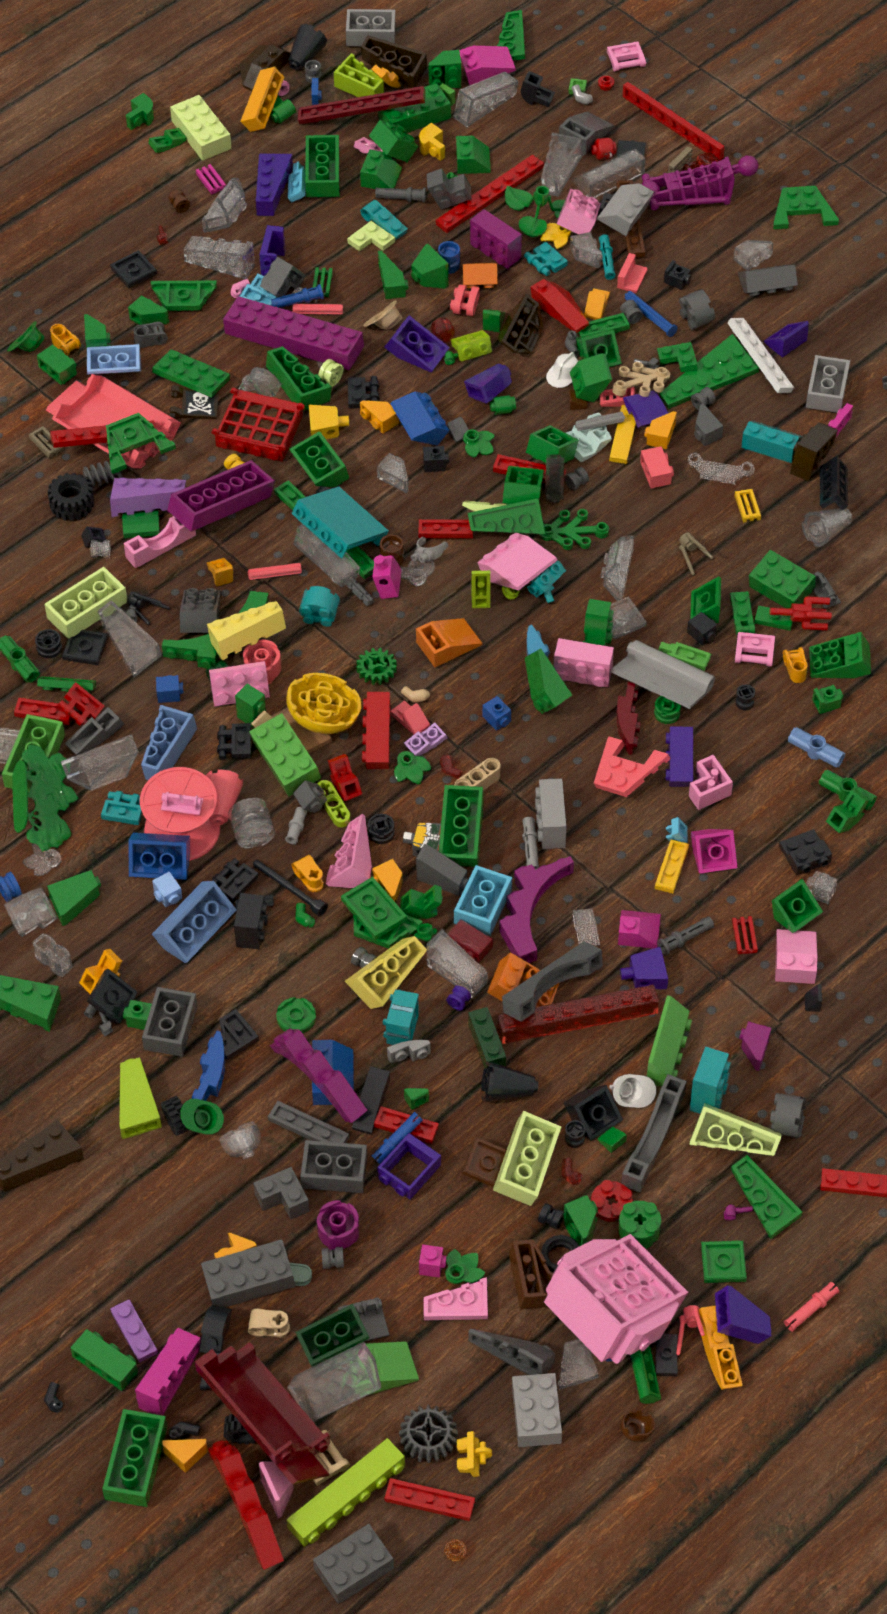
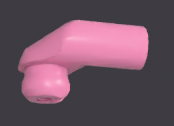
M245 279L233 284L230 292L231 296L234 298L240 296L246 285L250 284L249 280Z

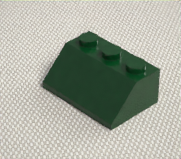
M354 1304L295 1332L311 1367L370 1338Z

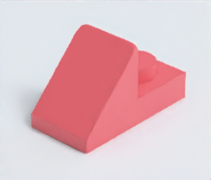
M403 701L391 710V716L413 735L418 731L422 733L430 727V723L417 703L410 706L406 701Z

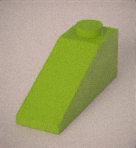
M490 570L472 571V608H490Z

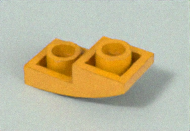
M377 65L372 68V71L389 86L394 88L401 86L398 82L399 77L393 71L390 73L387 69L379 68Z

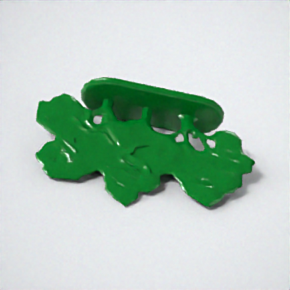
M29 745L28 749L22 753L23 760H19L16 763L13 771L14 829L17 833L22 832L29 820L32 827L27 831V839L30 843L37 844L41 851L44 852L49 851L51 847L58 848L62 845L63 841L72 835L67 823L58 816V811H65L69 807L70 802L73 803L79 798L72 787H68L62 782L69 775L70 763L67 758H64L61 753L47 758L41 747ZM27 779L32 782V786H31V788H30V792H29V793H28ZM28 798H32L35 802V809L31 813L28 812ZM32 817L38 818L42 825L38 826L34 823L35 819H32Z

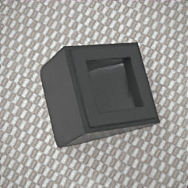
M462 417L447 423L448 434L456 443L462 441L464 434L469 430Z

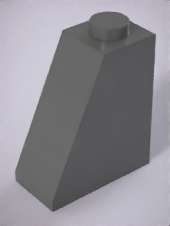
M423 845L416 858L417 880L431 886L438 885L442 887V890L459 896L469 880L467 879V870L429 845Z

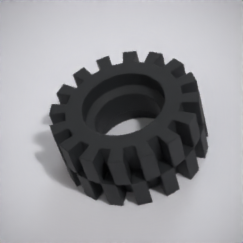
M177 1096L161 1103L165 1119H167L170 1129L176 1136L189 1131L182 1123L181 1108L183 1104Z
M233 1414L225 1417L223 1437L227 1441L231 1440V1443L237 1442V1444L245 1443V1445H249V1443L255 1444L256 1441Z

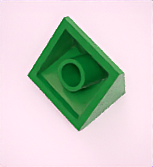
M719 576L691 591L690 619L702 612L708 618L713 619L715 623H719L721 603V578Z
M800 879L772 899L774 919L792 933L823 912L803 879Z

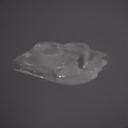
M573 910L574 927L577 930L578 943L580 944L585 941L593 946H599L600 942L593 910Z

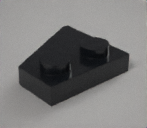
M236 1009L219 1019L226 1060L259 1041V1036Z

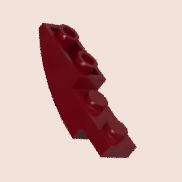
M628 682L626 697L618 696L617 701L618 733L629 755L633 754V747L637 748L638 737L635 735L636 732L640 733L641 722L638 721V714L635 713L636 706L633 705V701L637 702L638 691L635 690V683Z

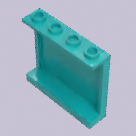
M340 487L299 499L292 511L293 516L341 559L344 557L347 549L372 541L379 546L381 539L389 531Z

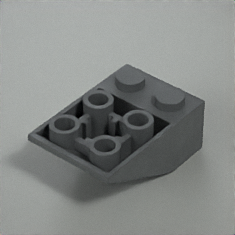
M589 112L571 116L559 126V142L586 155L591 150V145H594L595 140L605 137L614 128V125Z
M189 588L184 590L180 608V633H209L207 624L219 619L221 590L214 588L206 590Z

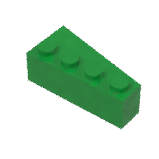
M282 346L267 351L266 367L292 402L304 404V410L309 409V405H321L330 402L332 386L322 382L321 377L311 373L309 367L305 364H300L298 358Z
M0 975V1010L10 1012L12 1016L17 1018L19 1016L26 1019L28 1023L37 1024L50 1032L61 1000L59 986Z

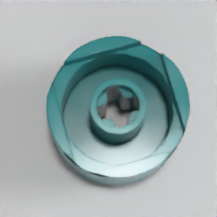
M311 586L310 590L305 589L299 608L303 621L307 624L317 622L323 626L330 627L335 620L340 597L336 593L335 595L331 594L330 589L321 586Z

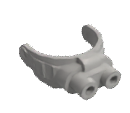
M421 537L416 543V550L411 555V559L413 561L418 560L421 563L435 560L447 549L448 543L443 542L435 547L424 548L422 545L426 542V538Z

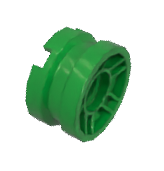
M659 696L655 701L654 716L660 723H675L680 717L681 705L663 696Z

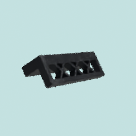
M838 456L820 466V506L822 509L834 502L841 510L848 507V467Z

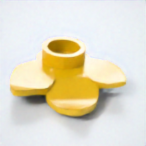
M548 223L545 233L541 235V241H554L555 248L559 249L567 244L568 237L572 231L556 223Z

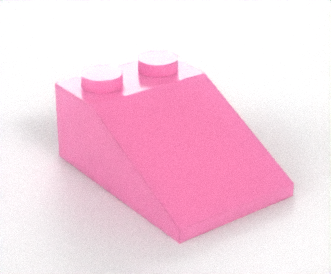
M777 929L775 981L815 984L817 973L816 932L796 931L792 933L789 930Z

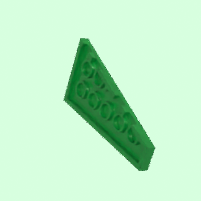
M731 334L697 362V370L687 371L660 392L659 397L667 409L690 401L692 395L700 393L701 389L709 387L714 391L759 373V367L735 336Z

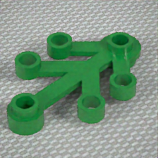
M580 509L577 512V517L568 525L558 528L563 522L570 520V512L568 510H561L559 517L552 524H544L546 534L539 535L545 541H556L565 550L572 549L573 541L578 543L581 548L588 549L591 546V539L589 537H581L578 534L595 533L596 537L603 539L609 535V526L605 522H599L596 526L577 527L582 521L588 519V511ZM560 535H566L569 538H563Z

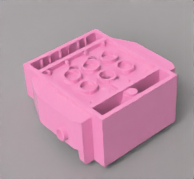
M629 1234L618 1241L616 1239H593L564 1254L558 1261V1266L546 1288L548 1296L544 1303L601 1362L610 1358L614 1363L618 1364L623 1361L627 1354L632 1355L639 1350L644 1351L651 1343L661 1338L688 1291Z

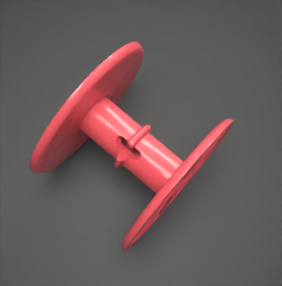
M187 767L168 768L152 776L144 785L140 795L141 811L146 818L144 833L189 835V861L198 859L208 853L214 847L220 835V825H215L209 820L217 803L216 789L211 780L203 773ZM169 792L171 794L194 797L197 795L203 798L200 815L161 810L163 803L162 793Z

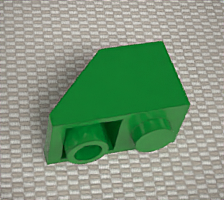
M142 295L128 307L129 319L139 325L154 322L169 323L168 310Z

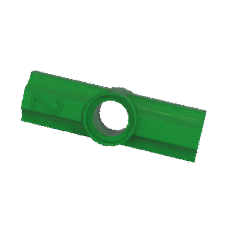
M5 635L0 638V651L11 663L12 669L17 671L26 683L36 681L40 676V672L26 656L25 650L19 647L11 636Z
M825 770L819 780V785L838 794L839 799L843 802L851 789L856 788L869 799L864 808L867 811L871 810L877 799L876 795L857 786L854 779L842 778L830 770Z

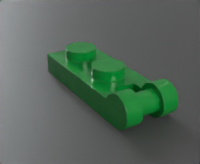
M730 592L736 635H738V632L755 634L749 592Z

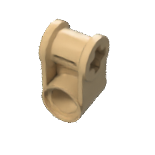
M251 1310L248 1327L249 1334L254 1336L284 1337L289 1333L290 1324L288 1323V1316L284 1311Z

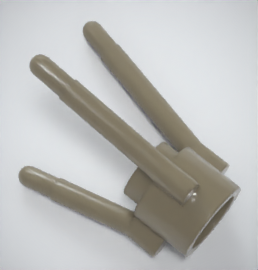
M687 532L680 537L679 542L681 546L679 549L684 555L691 575L694 576L695 573L686 550L693 551L698 548L710 559L714 557L691 533Z

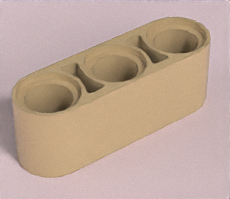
M496 758L486 759L460 777L454 785L483 787V790L487 789L500 779L501 765L499 760Z

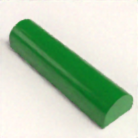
M649 1345L644 1351L639 1350L630 1355L639 1399L643 1404H651L661 1400Z

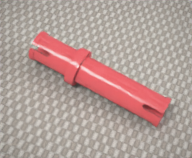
M829 1282L819 1293L815 1292L806 1304L788 1319L784 1320L786 1327L790 1325L788 1329L793 1332L820 1307L824 1308L827 1305L826 1302L839 1293L838 1287L836 1286L831 1290L835 1284Z

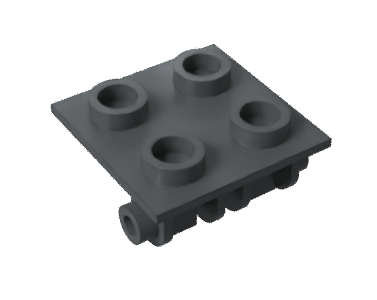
M379 1297L354 1303L355 1309L370 1337L365 1341L389 1336L382 1310V1302ZM349 1305L338 1307V1311Z

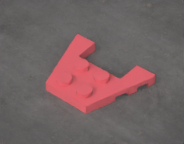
M609 736L594 780V785L598 789L627 797L645 782V777L650 773L654 774L659 770L658 766L663 762L667 763L671 759L669 754L657 750L652 752L644 765L617 757L625 744L623 740Z

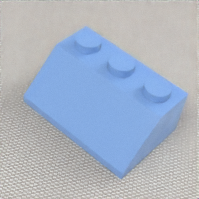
M139 344L87 347L88 375L141 372Z

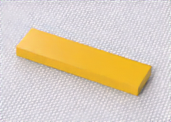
M622 405L620 412H623L625 418L623 422L617 423L609 461L627 464L636 422L633 414H628L626 405Z

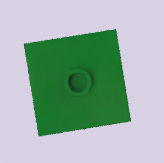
M743 1241L701 1242L704 1283L746 1282Z

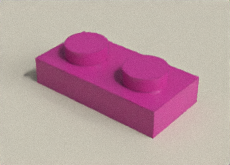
M846 403L843 409L840 408L838 410L836 418L829 422L828 426L838 430L836 437L851 419L853 405Z

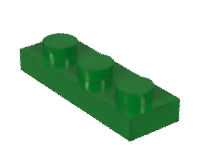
M624 313L590 321L589 326L577 332V335L581 337L604 330H614L617 333L629 330L630 324Z
M41 676L38 678L37 686L43 687L44 690L61 688V691L68 692L76 682L90 693L91 690L96 688V680Z

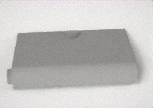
M637 640L629 643L626 650L628 652L627 657L611 669V673L689 709L711 690L715 682V676Z

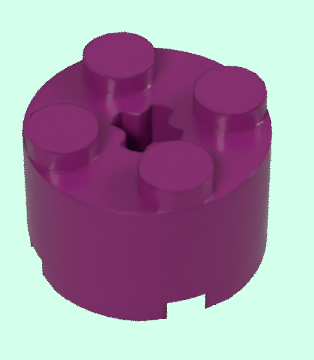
M338 1200L328 1202L322 1206L317 1216L319 1239L330 1250H334L336 1247L347 1248L358 1240L359 1217L357 1210L349 1203H341Z

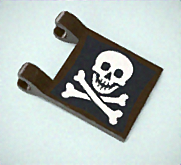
M177 385L171 387V397L178 398L183 396L182 409L171 406L169 416L174 419L180 417L217 419L218 392L211 398L192 389L182 388Z

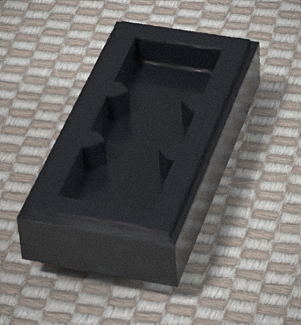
M663 1334L656 1341V1376L677 1377V1334Z

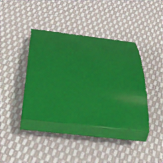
M158 510L145 513V511L134 512L132 515L122 513L124 538H134L138 535L140 537L156 536L160 533Z

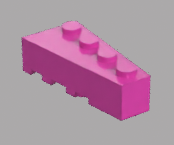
M177 1328L174 1334L169 1336L167 1344L135 1389L140 1409L151 1414L164 1415L199 1353L200 1337L180 1328Z

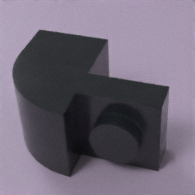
M528 71L521 87L523 99L530 105L535 101L549 107L555 92L540 86L543 80L542 76Z
M214 1305L208 1308L201 1329L202 1338L199 1352L207 1353L213 1349L215 1353H222L225 1333L229 1330L232 1309Z

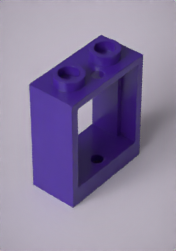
M408 1133L378 1166L379 1180L383 1184H389L400 1196H406L408 1199H411L441 1166V1155ZM407 1152H410L428 1165L410 1186L390 1173L392 1168Z

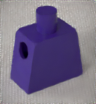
M661 947L632 955L630 957V967L620 968L621 980L633 979L635 989H667L668 976Z

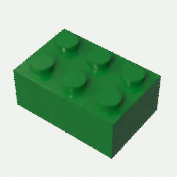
M508 466L502 503L508 505L538 498L540 501L544 470Z
M769 550L749 574V587L784 608H791L792 603L802 604L804 598L809 596L815 589V575L774 551Z

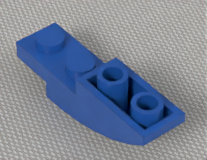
M216 1031L214 1037L209 1039L208 1050L206 1054L203 1053L200 1059L203 1073L200 1078V1086L194 1090L192 1099L207 1101L210 1095L216 1097L219 1095L225 1073V1053L220 1031Z

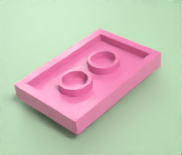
M265 661L209 670L214 706L236 703L235 695L247 683L265 694V698H270Z

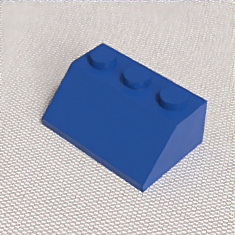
M415 391L391 402V406L412 441L438 446L449 432L446 422L440 416L437 407H435L427 393Z
M132 833L129 838V877L158 878L170 872L174 879H187L190 860L189 835Z
M312 1040V1048L320 1050L333 1070L340 1071L354 1090L353 1049L334 1040ZM312 1081L313 1105H332Z

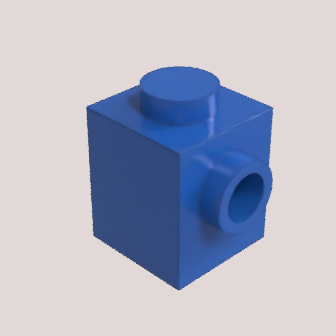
M178 675L156 677L158 703L179 702L180 694H184L183 682L179 683Z
M496 696L483 705L482 716L497 731L501 727H506L511 722V709Z

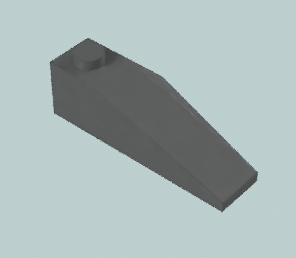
M470 1329L468 1332L469 1342L527 1375L547 1374L555 1363V1353L548 1346H541L535 1342L476 1329Z

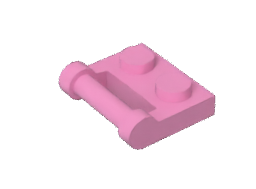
M639 42L607 47V53L614 72L629 67L646 66V60ZM638 58V59H636V60H631V61H625V62H620V63H618L619 61H624V60H629V59Z
M738 632L735 663H740L741 661L766 664V666L772 667L775 636ZM741 652L767 654V657L741 654Z

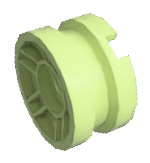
M328 359L321 366L318 376L321 377L322 382L328 383L333 387L340 381L344 367L334 360Z

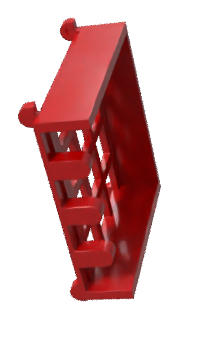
M232 388L230 393L234 395L218 429L214 428L211 434L215 435L216 446L283 462L302 420L304 404ZM240 401L247 402L244 410L237 409ZM255 404L263 406L260 414L249 412V407ZM274 408L279 410L276 417L264 415L266 409ZM282 412L285 414L288 412L295 413L291 421L280 419ZM235 413L242 414L238 422L231 421ZM246 415L257 418L254 426L243 424ZM261 419L273 421L270 430L258 427ZM277 423L289 425L287 432L274 431ZM229 425L236 426L233 434L226 433ZM240 427L252 430L249 438L237 436ZM256 431L268 434L265 442L253 439ZM272 435L284 437L280 445L271 444L269 441Z

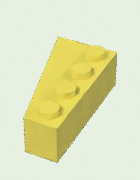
M277 601L269 602L263 606L251 608L248 611L233 614L230 617L218 619L207 624L211 644L222 660L228 658V654L232 652L236 654L242 651L241 647L247 644L252 646L258 643L257 641L261 637L268 638L286 629L283 610Z
M415 936L404 938L349 977L345 982L370 1009L382 1007L390 998V994H393L395 989L399 987L427 949Z

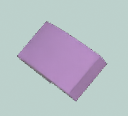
M433 723L424 732L420 733L418 731L404 744L415 756H419L433 749L448 737L436 723Z

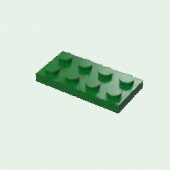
M172 349L152 367V373L211 398L230 380L229 373Z

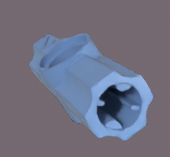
M794 727L788 737L789 743L806 751L811 759H821L837 768L845 758L844 752L827 744L825 738L820 735L812 736L798 727Z

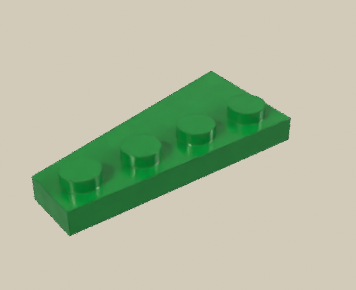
M522 10L506 12L502 33H500L499 43L497 44V46L508 47L513 61L526 59Z
M539 498L468 513L471 531L546 534Z
M748 1155L732 1165V1173L770 1239L802 1216V1211Z

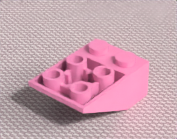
M570 189L557 224L587 238L596 222L600 203L593 197L583 195L579 190Z

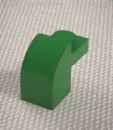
M144 93L132 99V111L126 114L127 127L133 130L143 123L149 126L154 120L152 100Z
M856 788L851 789L844 803L834 806L825 822L838 833L848 831L863 817V810L869 799Z
M434 885L425 893L410 889L401 897V910L406 915L416 919H429L436 916L437 907L441 905L443 900L442 887Z

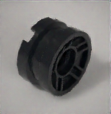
M45 629L36 635V650L41 657L54 658L61 653V637L57 631Z
M387 814L373 815L368 821V836L370 840L377 844H386L393 839L395 830L392 817Z

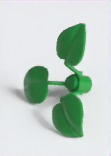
M507 186L505 191L506 204L514 210H523L524 207L528 208L535 201L537 205L535 218L525 216L520 219L518 225L519 229L530 237L541 236L547 229L546 221L538 219L540 206H544L548 202L551 211H555V216L558 218L565 203V200H556L552 203L549 189L545 186H538L533 197L527 191Z

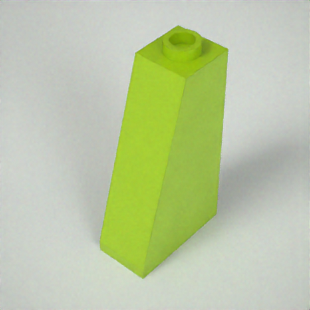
M140 1057L128 1059L120 1063V1132L122 1139L162 1128L160 1116Z

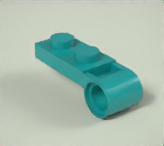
M377 200L371 201L360 210L362 217L366 221L370 222L373 220L378 226L393 235L395 241L407 233L408 228Z

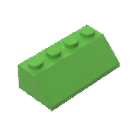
M668 995L647 1070V1077L656 1086L661 1087L668 1074L674 1077L678 1075V1070H675L676 1065L681 1064L683 1053H680L681 1047L685 1048L687 1036H685V1033L690 1031L692 1020L689 1019L690 1011Z

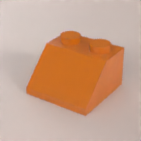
M497 263L462 264L463 285H467V288L477 287V285H484V288H494V284H498Z

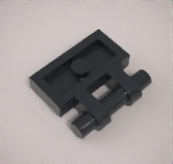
M371 376L370 382H365V377L348 378L349 409L360 408L361 401L380 400L377 376Z
M251 723L232 724V730H226L225 725L219 726V731L217 732V739L219 740L217 753L220 760H225L227 753H232V759L251 758V735L249 733L251 731ZM232 739V744H226V740Z
M236 858L231 862H227L223 866L224 869L212 877V881L217 886H220L221 891L233 903L240 897V893H244L259 877L258 872L245 863L238 868L239 861Z

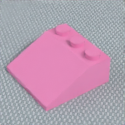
M515 533L504 543L499 544L492 552L484 555L483 559L477 563L481 571L490 570V582L520 590L554 564L557 558L530 537Z

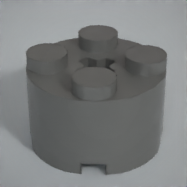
M702 289L679 298L682 308L679 310L680 315L683 319L686 318L688 320V326L691 330L715 320L714 309H710L708 304L711 301Z
M776 1093L774 1100L776 1109L772 1110L770 1117L771 1129L781 1133V1135L799 1138L804 1124L805 1116L803 1115L804 1109L806 1110V1097Z

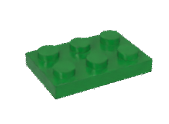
M373 876L341 895V901L375 940L407 921V915Z

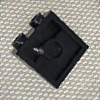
M814 829L779 842V847L796 876L802 873H809L815 868L825 867L831 863L832 853L824 839L820 840Z

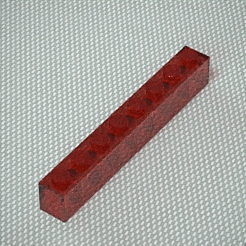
M653 984L536 1007L535 1013L523 1021H519L507 1014L498 1015V1030L502 1044L658 1014L659 1000Z

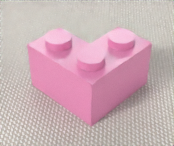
M714 755L698 761L696 764V777L698 780L690 783L689 797L697 809L700 810L731 796L733 782Z

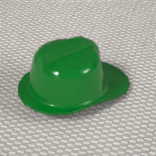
M34 321L9 346L7 352L12 351L16 347L24 351H34L40 346L45 337L36 327L37 321Z
M189 1099L181 1108L182 1123L191 1131L202 1134H214L222 1128L224 1115L222 1110L212 1102Z

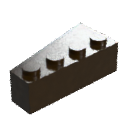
M367 35L361 45L362 60L372 66L383 67L390 73L393 71L399 77L398 81L410 88L417 86L428 66L427 53L369 35Z

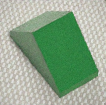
M484 309L483 330L500 333L505 312Z

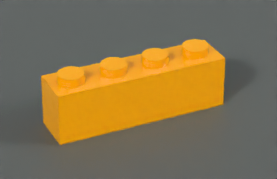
M276 67L263 69L259 72L240 121L250 132L265 129L284 80V76Z

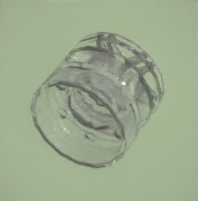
M248 798L237 802L230 808L228 812L229 820L236 842L240 847L255 848L263 846L274 837L275 829L264 800Z

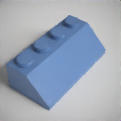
M204 881L194 889L152 935L163 949L184 963H187L232 916L236 908L214 881Z

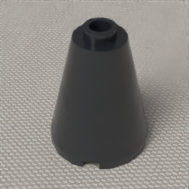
M301 24L297 30L288 59L289 66L293 70L303 69L305 63L312 60L326 46V36L320 30L318 32L315 31L312 25Z
M492 1061L486 1062L488 1068H484L481 1082V1091H485V1096H481L483 1102L532 1097L534 1093H537L538 1081L535 1080V1076Z

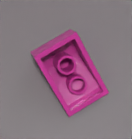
M471 46L459 50L461 63L470 86L516 71L508 47Z

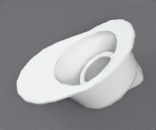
M573 352L561 354L557 357L555 364L550 368L546 376V380L551 386L563 388L572 383L570 371L578 362Z
M627 1074L620 1076L609 1087L612 1090L615 1101L624 1107H646L651 1104L656 1095L654 1082L649 1077Z

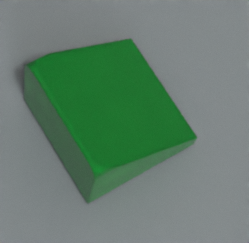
M404 1089V1099L411 1110L429 1102L428 1089Z
M611 1127L597 1140L610 1153H613L626 1142L627 1135Z

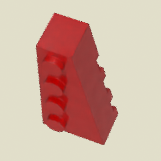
M367 692V699H363V710H367V716H363V727H366V734H363V745H366V751H362V763H366V769H389L390 692Z

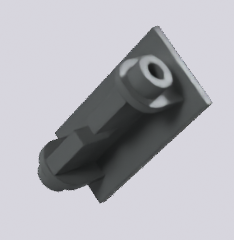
M814 573L815 589L813 592L817 597L830 598V605H822L823 608L827 609L840 604V599L823 573Z

